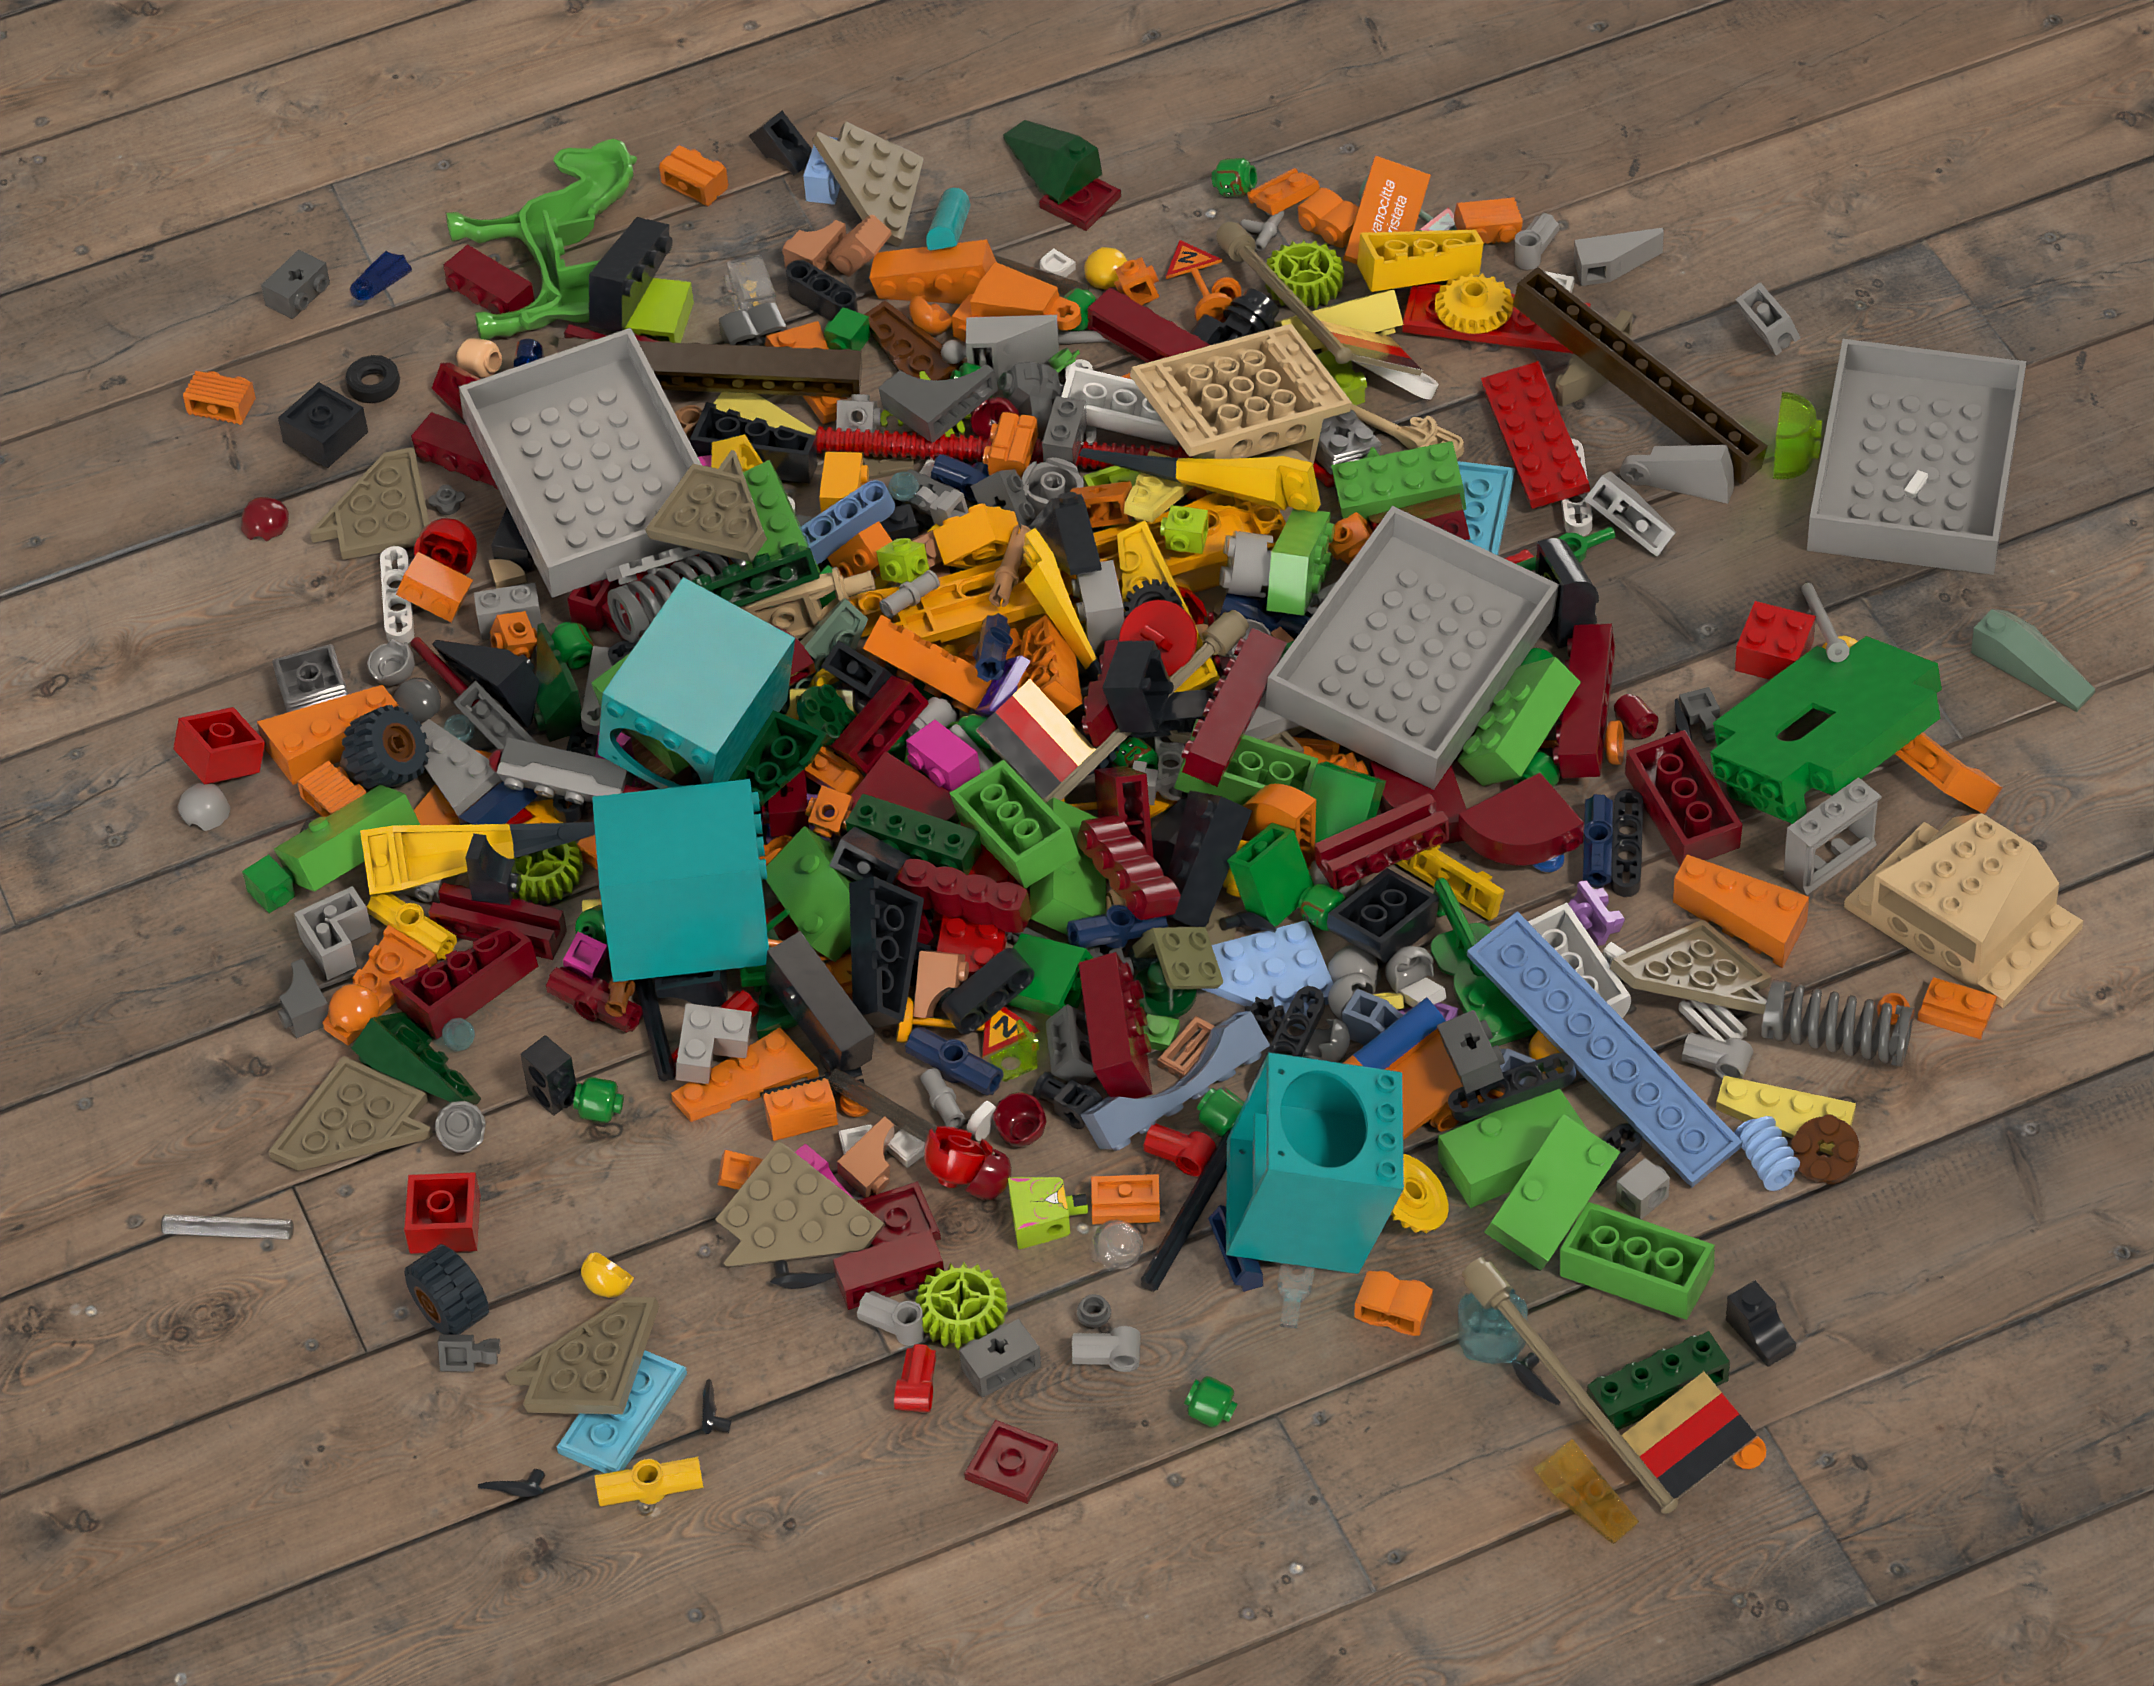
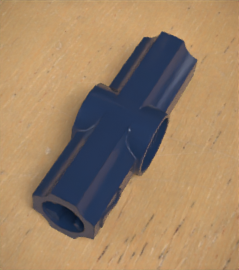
M939 454L931 471V479L959 489L964 494L965 499L972 503H977L971 486L990 476L987 464L978 462L971 466L943 454Z
M1229 593L1226 594L1220 612L1221 616L1224 612L1228 613L1230 610H1236L1245 619H1252L1263 623L1270 633L1281 627L1294 640L1311 619L1303 615L1267 611L1268 597L1262 598L1259 601L1244 595Z
M999 613L993 616L987 615L983 620L979 643L972 652L976 659L975 668L978 671V677L986 682L1000 679L1004 672L1007 651L1013 643V639L1010 636L1011 628L1007 623L1008 618Z
M1594 794L1591 798L1585 799L1583 881L1587 880L1591 887L1602 888L1604 885L1611 883L1613 800L1605 795Z
M1114 905L1107 910L1106 914L1069 921L1066 929L1070 945L1087 948L1104 944L1115 949L1124 947L1128 939L1143 937V933L1147 930L1167 928L1168 924L1166 916L1140 920L1126 906Z
M916 1027L909 1035L908 1042L905 1045L906 1053L940 1070L942 1078L951 1083L962 1082L986 1096L989 1094L993 1095L996 1092L1003 1078L1002 1069L968 1052L964 1042L957 1039L946 1040L923 1027Z

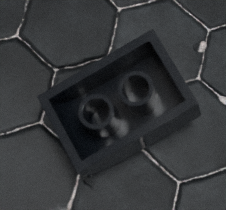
M1549 538L1537 542L1535 573L1559 584L1555 616L1546 629L1557 647L1563 648L1567 646L1568 638H1573L1574 625L1597 623L1595 611L1596 603L1599 602V595L1596 587L1592 584L1568 543L1562 539Z
M1386 868L1328 913V929L1387 963L1398 950L1403 947L1412 946L1435 927L1439 897Z

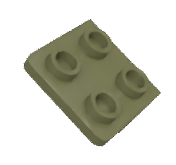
M1206 927L1152 928L1144 932L1143 937L1132 946L1136 958L1159 959L1167 986L1171 989L1219 988L1223 984V978Z

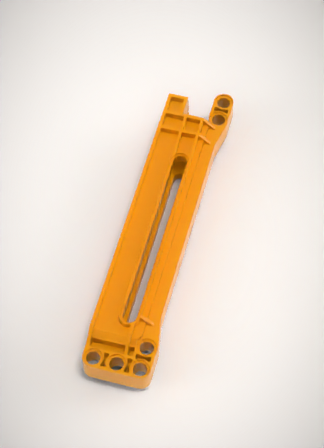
M1214 492L1183 506L1208 510L1209 532L1203 554L1165 548V536L1160 535L1162 518H1168L1169 511L1162 513L1152 523L1147 522L1176 585L1185 587L1193 593L1219 586L1221 567H1227L1228 556L1223 553L1226 535L1232 536L1234 531L1272 535L1273 543L1267 542V550L1272 551L1286 524L1279 509ZM1133 521L1093 533L1100 562L1113 560L1123 604V582L1119 563L1117 534L1140 523V521ZM1023 558L1018 572V584L1013 587L1009 602L1005 607H1002L1003 598L1000 607L993 605L989 601V595L995 583L994 574L996 569L1001 566L1003 561L1001 559L939 577L940 586L937 589L921 597L920 602L915 606H908L888 619L895 625L905 627L916 633L921 639L943 648L949 654L959 657L958 652L965 650L972 644L979 643L982 622L987 615L993 616L999 613L1008 618V626L1011 629L1016 628L1022 640L1024 629L1047 613L1024 581L1032 569ZM1058 568L1077 615L1076 603H1080V598L1073 597L1071 579H1076V575H1069ZM899 587L878 589L849 597L848 601L868 618L861 637L870 635L880 615L885 616L880 609L879 602L898 591Z

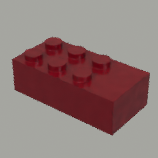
M1685 730L1627 750L1625 775L1633 789L1643 796L1645 809L1680 866L1686 855L1706 861L1740 848L1743 824Z
M1117 952L1079 962L1094 1073L1110 1097L1138 1099L1152 1095L1153 1091L1147 1056L1148 1053H1151V1045L1143 1029L1144 1026H1147V1017L1143 1007H1140L1139 1000L1143 999L1144 995L1139 980H1133L1129 964L1127 962L1123 963Z

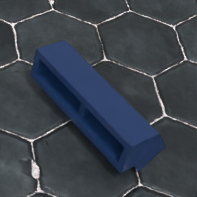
M502 781L459 816L460 825L505 824L538 797L533 789L523 787L521 791L508 788L504 785L505 782Z
M1219 1205L1208 1219L1234 1285H1240L1243 1292L1263 1287V1273L1257 1259L1236 1258V1256L1226 1255V1206Z

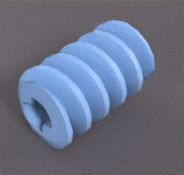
M1765 1116L1750 1119L1735 1130L1734 1133L1743 1141L1741 1148L1745 1151L1746 1157L1751 1161L1752 1167L1757 1171L1758 1177L1763 1181V1185L1767 1190H1781L1793 1181L1794 1173L1798 1170L1800 1161L1798 1158L1793 1157L1794 1151L1792 1148L1787 1147L1788 1141L1785 1137H1782V1131L1776 1126V1121L1773 1117Z

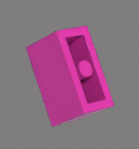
M933 720L906 740L908 748L907 758L911 766L917 771L921 770L938 787L942 786L949 792L954 791L981 774L977 751L937 720Z

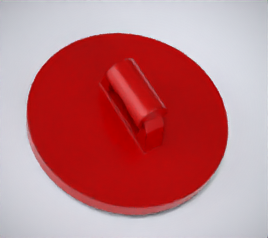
M1153 600L1139 605L1126 617L1120 630L1119 641H1155L1157 649L1161 652V659L1167 674L1171 677L1193 658L1197 646V631L1191 616L1182 607L1166 600Z

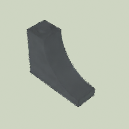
M986 364L968 375L939 381L919 379L900 370L878 388L883 408L931 443L935 442L998 391L994 369Z

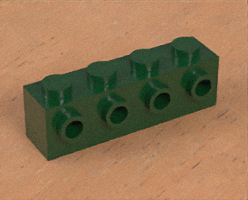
M796 542L780 547L781 553L769 556L768 553L759 554L754 557L750 564L741 567L739 563L731 564L721 569L722 574L713 577L710 574L700 575L693 578L692 582L740 607L819 579L820 576L811 548L802 545L798 546Z
M866 794L861 795L845 821L847 833L855 826L907 854L911 859L927 861L936 868L952 867L968 875L982 853L979 831Z
M1707 1331L1698 1336L1692 1335L1682 1343L1669 1349H1660L1651 1357L1638 1363H1629L1620 1371L1611 1375L1600 1376L1587 1385V1394L1618 1431L1642 1420L1702 1372H1705L1716 1386L1728 1382L1730 1361L1712 1334Z

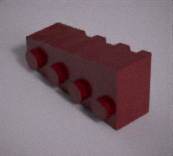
M510 924L474 941L473 947L466 951L457 952L455 950L445 955L446 960L430 968L425 964L415 969V975L404 980L401 977H397L389 981L397 1007L437 1040L535 970L539 965L531 940Z

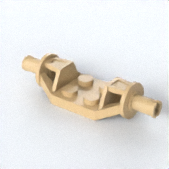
M835 567L832 568V573L820 574L819 579L751 602L739 608L769 624L786 630L795 638L801 639L843 598L849 600V596L871 590L874 591L876 587L871 570L844 578L843 575L841 576L839 569ZM835 591L836 598L822 609L820 598Z

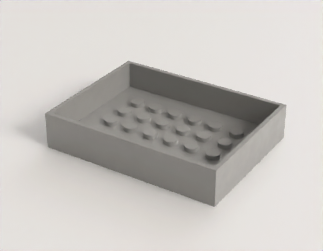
M631 328L459 387L463 418L552 598L606 579L605 570L680 547V545L650 539L645 529L693 463L701 465Z
M1843 339L1810 512L1807 551L1994 575L2023 395L2026 361ZM1920 470L1927 473L1928 478L1923 488L1918 492L1917 497L1912 499L1905 496L1904 489L1915 473Z
M1392 506L1268 676L1265 708L1434 790L1462 750L1465 742L1478 727L1480 719L1494 704L1493 699L1496 694L1504 689L1516 668L1521 665L1555 616L1559 584Z

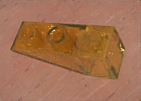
M1573 1439L1557 1447L1533 1468L1560 1501L1612 1544L1616 1543L1639 1523L1637 1518Z

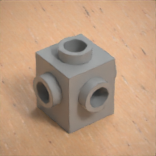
M851 394V400H837L836 430L839 427L843 431L851 428L852 431L861 429V432H865L866 429H870L871 432H875L877 426H881L880 415L882 408H877V401H869L870 395ZM858 411L863 414L862 421L857 418Z

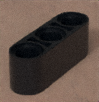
M804 260L793 261L786 267L788 293L796 301L829 321L835 318L842 307L858 312L857 296L852 288Z
M1207 690L1173 692L1167 699L1163 711L1165 716L1163 721L1159 723L1157 732H1132L1129 737L1172 735L1170 731L1177 730L1178 733H1191L1196 719L1205 721L1206 717L1202 715L1209 698L1215 700L1213 693Z
M1004 949L948 995L942 1004V1010L960 1033H972L1032 983L1035 973L1016 949Z

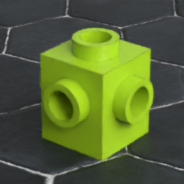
M1171 505L1168 518H1162L1160 535L1165 536V548L1179 552L1203 554L1209 532L1208 510Z
M908 538L895 539L876 551L882 580L903 584L906 581L912 582L927 570H930L925 544L913 542Z

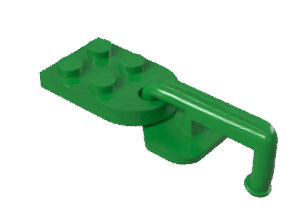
M1443 877L1438 878L1434 884L1433 894L1439 897L1437 917L1446 915L1453 930L1439 934L1432 940L1431 954L1440 971L1454 976L1453 992L1463 1014L1475 1010L1479 1021H1487L1493 1038L1489 1040L1492 1047L1495 1045L1501 1046L1536 1034L1538 1029L1467 957V951L1492 930L1482 923L1469 924L1448 881Z

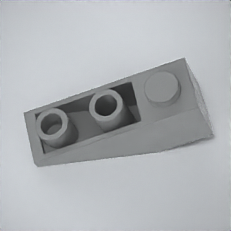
M1663 228L1574 240V263L1581 286L1611 282L1662 254Z

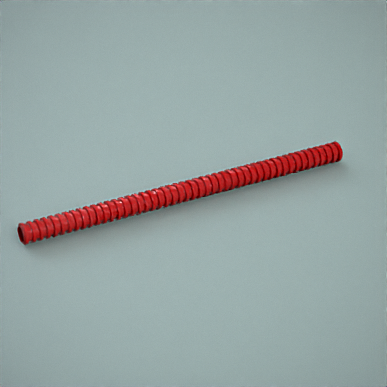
M819 426L815 433L818 454H821L822 451L864 453V456H869L871 453L874 457L883 454V457L892 455L893 458H897L898 455H901L902 458L911 456L912 459H916L917 456H920L923 460L926 457H930V460H935L939 454H943L953 459L958 458L961 462L964 459H968V462H973L976 459L982 463L985 447L992 446L990 436L988 439H984V436L975 438L974 435L965 438L963 434L960 437H956L955 434L946 437L944 433L935 442L931 443L923 436L918 435L917 432L909 435L907 431H904L903 434H899V431H894L892 434L889 430H885L884 433H880V430L871 432L870 429H866L865 432H861V429L852 431L851 428L843 431L839 427L837 430H833L832 427L824 430L823 427ZM1041 439L1036 440L1033 454L1038 450L1043 452ZM1084 441L1079 450V453L1082 449L1086 448L1148 456L1149 451H1153L1172 458H1193V456L1189 457L1183 447L1174 450L1173 446H1170L1169 449H1165L1164 446L1156 449L1154 445H1150V448L1141 445L1139 448L1135 444H1131V447H1127L1126 444L1117 446L1116 443L1108 446L1104 442L1102 445H1098V442H1093V445H1089L1088 442ZM1043 454L1034 462L1037 461V464L1043 463ZM1079 454L1075 464L1076 467L1082 465L1083 469H1087V466H1091L1092 469H1096L1097 466L1101 467V469L1115 466L1081 457Z

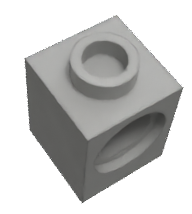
M1644 1158L1617 1180L1616 1201L1636 1218L1642 1220L1669 1197L1670 1177L1662 1167L1655 1166Z

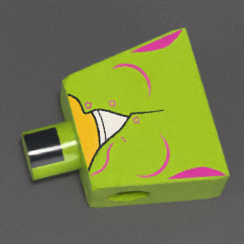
M1060 1177L1008 1178L1009 1198L1018 1250L1068 1236L1070 1234L1069 1216L1088 1214L1086 1194L1066 1196L1063 1179Z

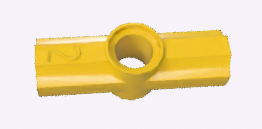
M391 893L377 894L370 897V901L366 906L367 912L384 925L388 926L389 924L436 954L437 960H445V955L453 952L457 944L456 936L426 917L420 905L415 903L407 904Z
M698 1457L666 1463H659L653 1459H644L636 1463L633 1469L594 1475L600 1507L639 1500L644 1504H655L660 1502L667 1494L704 1488Z

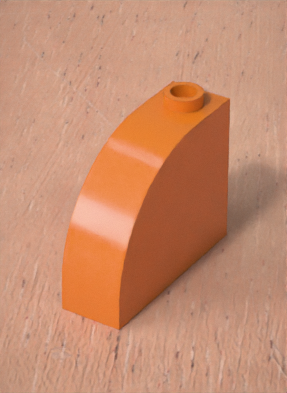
M1269 784L1264 786L1243 805V807L1252 810L1241 840H1252L1271 823L1292 829L1296 834L1309 869L1311 863L1315 860L1316 799L1288 785Z

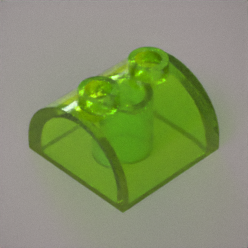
M1782 392L1776 433L1773 479L1796 478L1810 468L1813 459H1819L1821 441L1814 439L1821 438L1823 420L1816 419V410L1809 400L1795 393Z

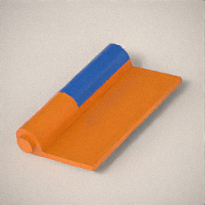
M1427 997L1343 1062V1064L1402 1072L1403 1140L1448 1105L1450 1094L1454 1090L1463 1087L1442 1043L1437 1027L1438 1024L1446 1022V1020Z

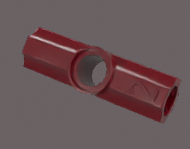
M556 967L549 975L546 984L547 992L573 1005L576 1012L584 1019L595 1021L598 1018L626 1033L629 1031L633 1032L639 1025L643 1014L642 1007L629 1000L626 1013H623L622 1016L615 1017L606 1012L605 1005L610 994L609 984L600 978H593L590 981L564 967Z

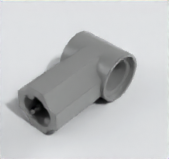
M1543 212L1542 215L1534 218L1526 230L1516 234L1514 262L1517 267L1531 270L1540 265L1541 254L1559 232V223L1555 221L1553 215Z
M1690 1033L1684 1044L1682 1061L1715 1070V1073L1721 1079H1723L1724 1075L1743 1079L1754 1051L1749 1043L1739 1038H1729L1726 1042Z
M873 1291L870 1293L866 1292L860 1300L857 1311L859 1320L895 1334L897 1340L903 1345L912 1346L920 1343L925 1338L926 1333L923 1331L922 1326L923 1313L920 1305L916 1302H897Z
M1120 1326L1114 1328L1111 1333H1073L1072 1362L1073 1364L1109 1365L1112 1369L1119 1372L1134 1371L1140 1364V1331L1133 1327Z

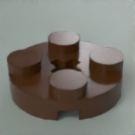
M1824 1115L1823 1117H1816L1807 1121L1798 1129L1791 1141L1794 1151L1793 1157L1798 1158L1800 1161L1798 1171L1809 1181L1836 1184L1847 1179L1857 1167L1860 1156L1858 1137L1848 1123L1834 1115ZM1823 1143L1834 1145L1831 1149L1833 1155L1829 1158L1825 1154L1820 1157L1817 1155V1152L1820 1150L1819 1146Z

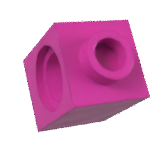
M578 931L563 959V967L591 981L598 976L608 956L607 945Z

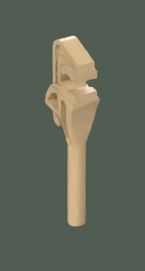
M1354 404L1351 405V410L1356 413V416L1362 422L1394 436L1409 450L1453 441L1456 458L1458 459L1464 453L1463 439L1437 426L1436 421L1428 415L1424 419L1419 417L1411 418L1410 426H1399Z

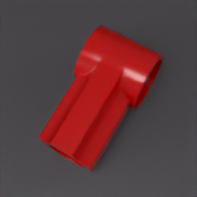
M1159 1124L1151 1125L1143 1144L1145 1152L1175 1162L1179 1170L1194 1177L1202 1173L1216 1148L1213 1139L1202 1132L1194 1131L1187 1135Z
M915 1344L906 1350L902 1377L897 1379L895 1386V1410L926 1413L931 1411L933 1402L932 1380L936 1363V1351L928 1348L927 1345Z

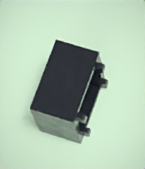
M320 382L314 385L278 417L283 443L326 468H329L368 433L364 408Z
M1118 641L1102 689L1121 733L1157 732L1159 723L1164 719L1163 711L1169 694L1173 692L1174 685L1169 679L1161 659V652L1157 649L1155 641Z

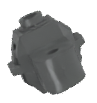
M1034 362L1016 363L1011 370L1001 374L999 389L1003 390V397L1009 399L1018 409L1019 416H1035L1038 427L1037 439L1043 441L1052 405L1056 396H1062L1063 384L1059 383L1058 372L1048 365Z

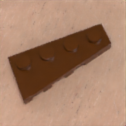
M886 300L864 314L869 316L870 333L898 372L901 370L910 376L920 379L919 373L924 371L933 381L950 380L953 370L958 371L960 366L964 364L963 360L957 364L945 362L941 356L943 345L922 328L915 325L913 321Z

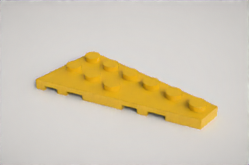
M1144 520L1118 533L1117 540L1124 602H1129L1126 595L1128 592L1131 594L1135 593L1133 587L1136 584L1139 588H1142V581L1147 580L1149 584H1152V579H1158L1160 584L1164 581L1170 587H1173L1183 603L1184 610L1191 616L1147 522ZM1197 627V646L1195 653L1203 646V640ZM1211 657L1174 692L1201 690L1219 681L1220 676Z

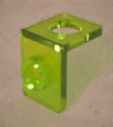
M1022 1019L1016 1021L1018 1044L990 1056L991 1064L1003 1070V1082L1038 1068L1037 1051L1040 1050V1046L1033 1032H1029ZM1008 1057H1016L1021 1062L1020 1066L1013 1070L1005 1069L1001 1063Z

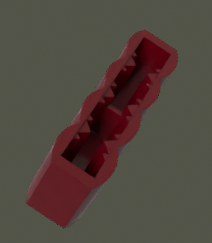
M1117 815L1083 820L1077 834L1078 847L1085 855L1093 859L1095 868L1102 876L1109 879L1110 886L1117 895L1126 900L1127 908L1133 915L1140 920L1175 914L1180 899L1178 888L1170 878L1164 876L1157 861L1147 855L1143 844L1138 838L1131 835L1126 823Z
M920 859L906 860L897 878L900 888L924 898L923 909L933 908L944 916H963L975 924H994L1003 931L1021 933L1024 932L1032 915L1028 891L1015 883H996L987 876L966 875L952 867L936 868L933 864Z

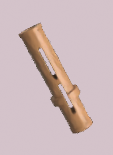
M1019 525L1014 526L1001 566L995 571V583L989 595V601L995 606L1000 607L1003 598L1002 607H1005L1009 602L1013 587L1018 584V572L1023 561V554L1025 553L1023 549L1025 534L1031 531L1025 525L1021 526L1019 534Z

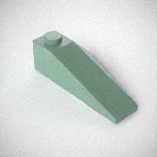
M843 598L800 641L812 658L816 672L789 686L787 701L779 713L787 714L790 706V689L810 688L809 685L813 676L823 669L821 667L838 640L856 650L868 618L846 598ZM839 680L831 684L834 689H838L842 681Z
M1991 609L1974 627L1971 647L1972 654L2068 708L2078 712L2095 693V688L2034 625L2004 610Z

